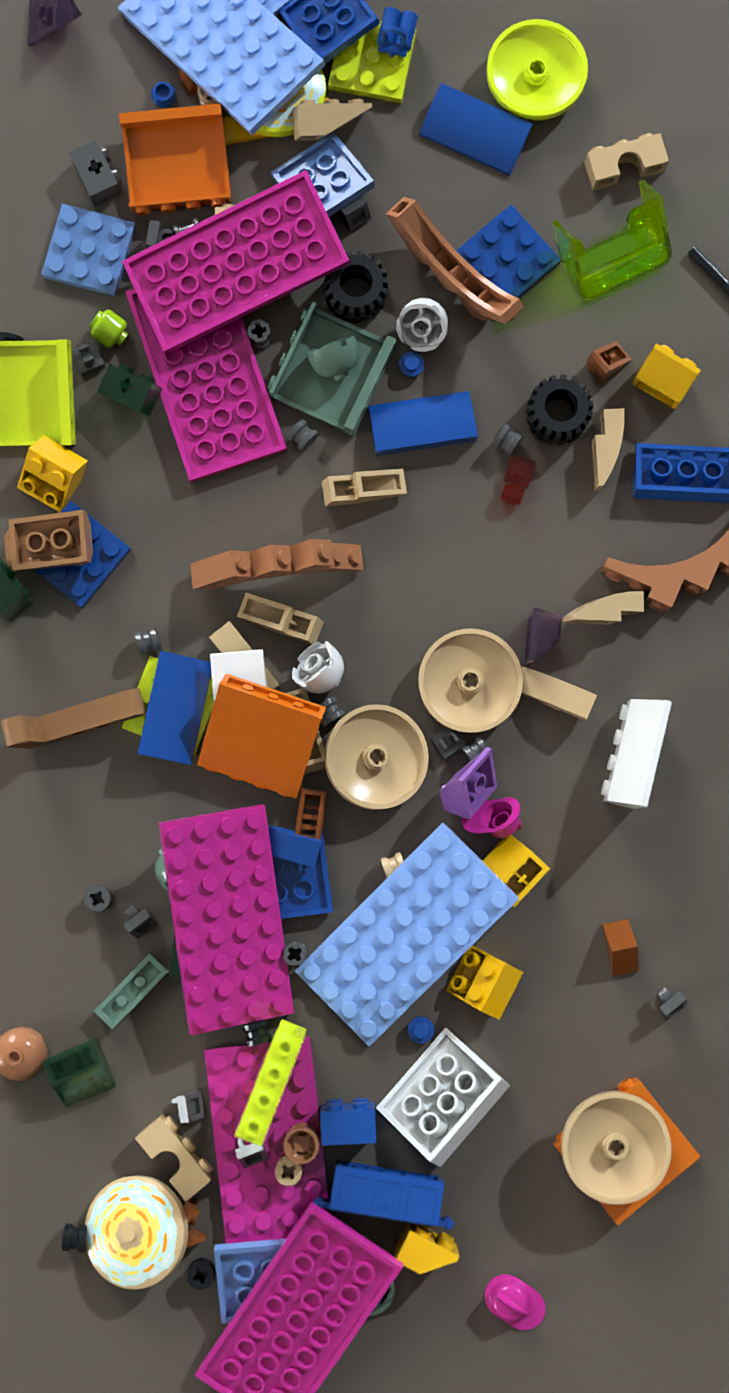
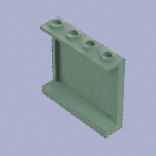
M312 302L309 309H304L300 319L302 325L299 331L295 330L289 342L292 346L288 354L283 353L278 365L281 369L277 376H272L267 389L270 390L271 400L350 436H354L396 348L397 339L388 335L386 339L381 338L317 309L316 302ZM355 335L359 349V359L356 366L348 371V377L335 381L334 377H323L313 370L306 353L307 351L314 348L317 350L324 344Z

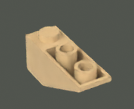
M310 99L302 100L300 104L292 109L294 140H320L365 113L372 107V103H363L362 99L349 100L348 103H339L337 99L325 100L324 104H315V100Z

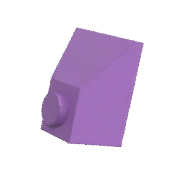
M486 747L459 770L447 784L443 785L440 797L444 811L470 820L495 791L497 780L492 748Z

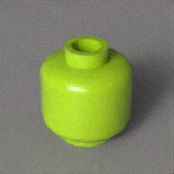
M100 310L89 325L92 329L91 336L107 348H112L115 344L121 346L128 335L125 331L127 322L111 310H105L104 312Z

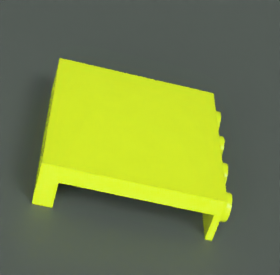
M71 340L0 341V446L33 445L44 435L60 445H75Z
M283 1019L281 1020L235 1136L262 1146L303 1042L306 1028Z

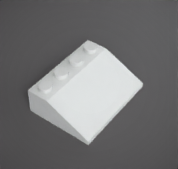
M630 699L626 705H622L619 719L623 720L621 729L616 730L613 744L617 745L615 754L610 755L607 769L611 771L609 779L604 780L601 795H604L603 802L631 809L647 807L671 708V701Z
M445 1027L376 1108L431 1163L441 1167L510 1085Z

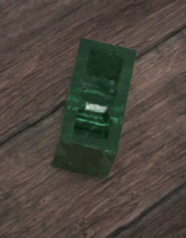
M120 363L119 367L109 364L97 392L150 416L162 390L161 387L154 385L156 379L141 373L139 378L133 375L134 369Z

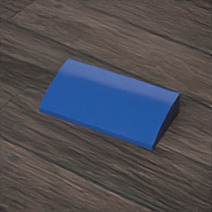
M441 83L426 115L419 136L510 176L531 133L533 124Z
M469 391L368 406L376 456L476 442L478 438Z
M636 443L633 498L729 503V448Z
M160 651L138 754L192 765L212 674L211 662Z

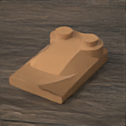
M85 510L10 519L9 529L4 534L6 565L12 567L14 572L70 565L84 566L91 563L93 557L91 524Z

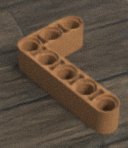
M134 688L39 717L19 715L3 719L0 723L7 748L30 749L146 714L140 688Z

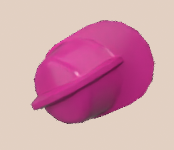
M512 797L486 800L470 820L461 818L462 826L470 833H488L498 839L506 838L522 827L519 819L520 803Z
M501 1274L494 1277L486 1287L485 1302L488 1309L510 1326L519 1330H530L537 1327L543 1320L546 1310L542 1295L517 1277L510 1274Z

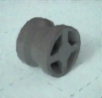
M302 419L291 429L287 439L290 442H295L298 445V449L304 452L313 444L319 433L315 429L311 430L307 422Z
M505 424L494 441L493 446L495 448H502L505 450L506 455L511 456L521 441L523 434L520 432L515 433L511 430V426Z
M155 627L150 628L145 633L140 631L135 633L141 657L148 656L150 652L160 653L162 651Z
M334 696L320 704L326 707L322 719L324 728L346 714L343 709L337 706V700Z
M478 736L470 746L465 745L461 749L467 759L471 761L487 745Z
M92 886L85 892L84 903L91 911H104L112 905L113 893L107 886Z

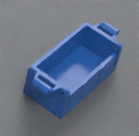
M338 1160L335 1165L331 1198L325 1199L323 1196L318 1195L314 1199V1204L320 1208H328L332 1211L434 1227L444 1226L447 1230L452 1229L454 1226L450 1216L440 1217L444 1182L440 1176Z

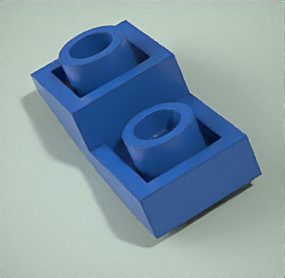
M269 825V838L273 856L315 867L321 839L298 835L293 830Z

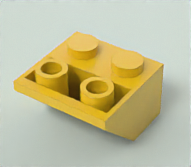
M656 343L632 385L675 410L701 370L697 368V365L692 360L682 359L675 355L670 347L666 345L660 346Z
M44 435L28 448L17 488L54 510L61 512L82 481L88 460Z
M512 835L503 838L482 860L519 897L511 907H515L550 869L530 849Z
M472 945L464 953L445 991L481 1012L500 1020L524 972Z
M407 1222L394 1248L395 1258L402 1262L403 1266L422 1274L458 1261L459 1252L457 1244L454 1243L455 1239L452 1236L441 1231L437 1234L429 1230L430 1226Z

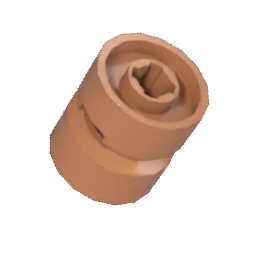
M306 1122L295 1123L286 1133L284 1141V1151L289 1160L298 1164L309 1163L313 1160L319 1149V1132L313 1125Z

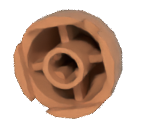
M23 1026L10 1029L1 1035L0 1074L9 1080L23 1081L31 1079L41 1072L48 1057V1048L42 1035L33 1028Z

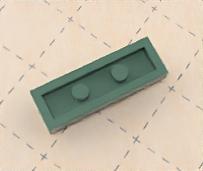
M149 953L94 1012L113 1030L161 981L169 970L152 953Z

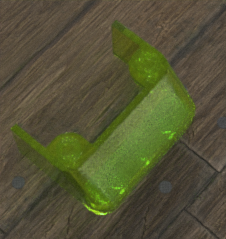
M644 179L639 181L643 204L634 207L627 216L628 229L584 249L583 243L578 238L573 237L557 220L552 222L559 256L578 293L584 299L592 300L659 269L669 262L672 251L663 197Z

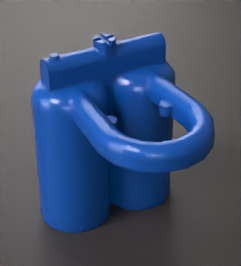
M394 7L384 8L377 38L378 51L388 53L390 57H394V55L406 57L407 52L412 47L418 15L407 10L400 12Z

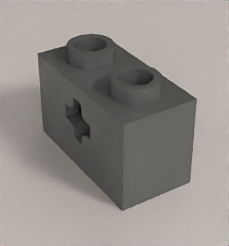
M97 140L69 152L71 160L94 206L121 194L118 185L122 181L116 169H110L108 162L111 161L105 147L100 148Z

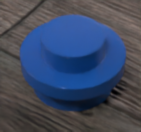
M167 82L157 83L151 91L152 101L161 108L171 106L176 100L175 88Z
M413 351L403 354L399 360L401 373L407 377L420 375L424 369L423 357Z
M419 1016L410 1021L408 1035L411 1040L422 1044L428 1042L433 1037L434 1026L428 1018Z

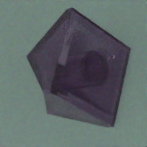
M29 0L28 45L34 46L81 16L82 14L73 0Z
M533 608L528 615L524 666H531L560 641L561 614Z

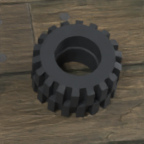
M349 251L347 256L351 264L325 276V299L328 301L329 309H334V314L338 318L343 315L344 321L349 322L350 318L354 319V323H360V318H364L366 322L370 320L371 314L377 316L379 308L383 309L385 305V299H387L388 294L387 272L385 268L381 269L382 263L378 259L375 262L373 261V255L368 253L367 257L363 256V251H358L357 255H353L352 251ZM358 277L366 280L370 284L371 289L363 296L352 297L344 293L341 286L346 280Z
M561 374L560 379H557L556 375L550 376L548 381L543 379L539 386L536 385L529 398L526 408V414H528L527 424L532 425L530 430L533 434L535 432L538 433V439L541 441L543 438L548 439L547 444L552 445L554 441H557V445H563L565 441L568 444L573 442L575 437L579 438L592 417L593 401H590L592 395L590 391L585 392L586 385L583 382L578 385L576 383L577 378L573 376L571 380L566 379L567 375ZM552 399H562L570 404L574 416L572 419L564 422L553 420L547 414L545 404Z

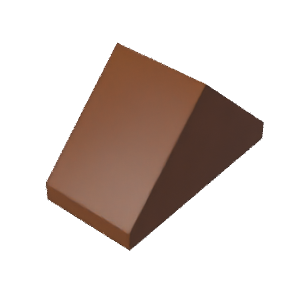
M614 341L594 350L589 355L585 366L598 382L602 384L632 359L620 344Z
M625 919L602 924L612 976L638 972V945L629 920Z

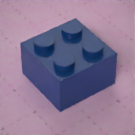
M354 1098L353 1103H342V1099L326 1100V1104H321L322 1146L376 1143L374 1102H369V1098Z

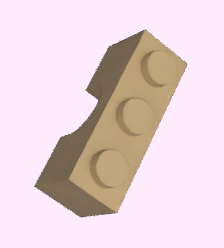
M647 133L641 135L636 140H620L613 146L605 148L597 146L587 152L584 164L592 191L616 185L620 176L618 165L623 162L635 165L640 178L664 172L669 159L661 133L655 135Z
M161 1114L143 1129L135 1139L151 1159L163 1151H170L177 1155L180 1161V1168L171 1176L169 1182L186 1202L211 1181L213 1177L211 1171L213 1169L205 1158L200 1160L194 1152L196 1147L188 1137L183 1138L177 1131L179 1126L171 1116L166 1117L164 1114Z

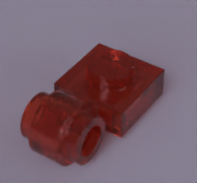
M511 455L503 481L510 483V486L504 485L500 499L505 500L506 504L512 506L521 504L525 490L520 489V486L528 488L536 462Z

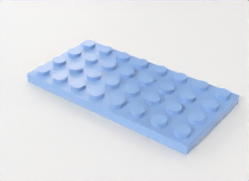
M125 0L118 7L121 15L188 75L216 103H221V107L251 135L263 126L325 66L324 60L257 0Z
M443 822L295 972L370 1047L519 897Z

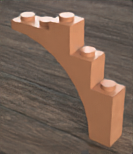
M403 197L386 213L416 261L429 265L443 288L456 293L472 317L482 321L491 318L506 324L512 321L524 307L519 298L495 286L474 269L441 235L416 200Z
M729 529L706 551L687 560L669 565L644 566L629 564L608 557L601 571L606 573L605 577L616 582L622 580L629 583V587L635 591H647L644 601L649 603L648 606L651 609L663 612V610L668 611L672 608L681 585L685 586L684 589L698 595L699 592L703 594L709 589L717 568L721 569L720 572L729 576Z
M310 539L291 546L271 544L253 551L229 550L190 564L193 589L214 590L242 582L279 576L321 572H359L364 570L361 545L332 543L331 540Z

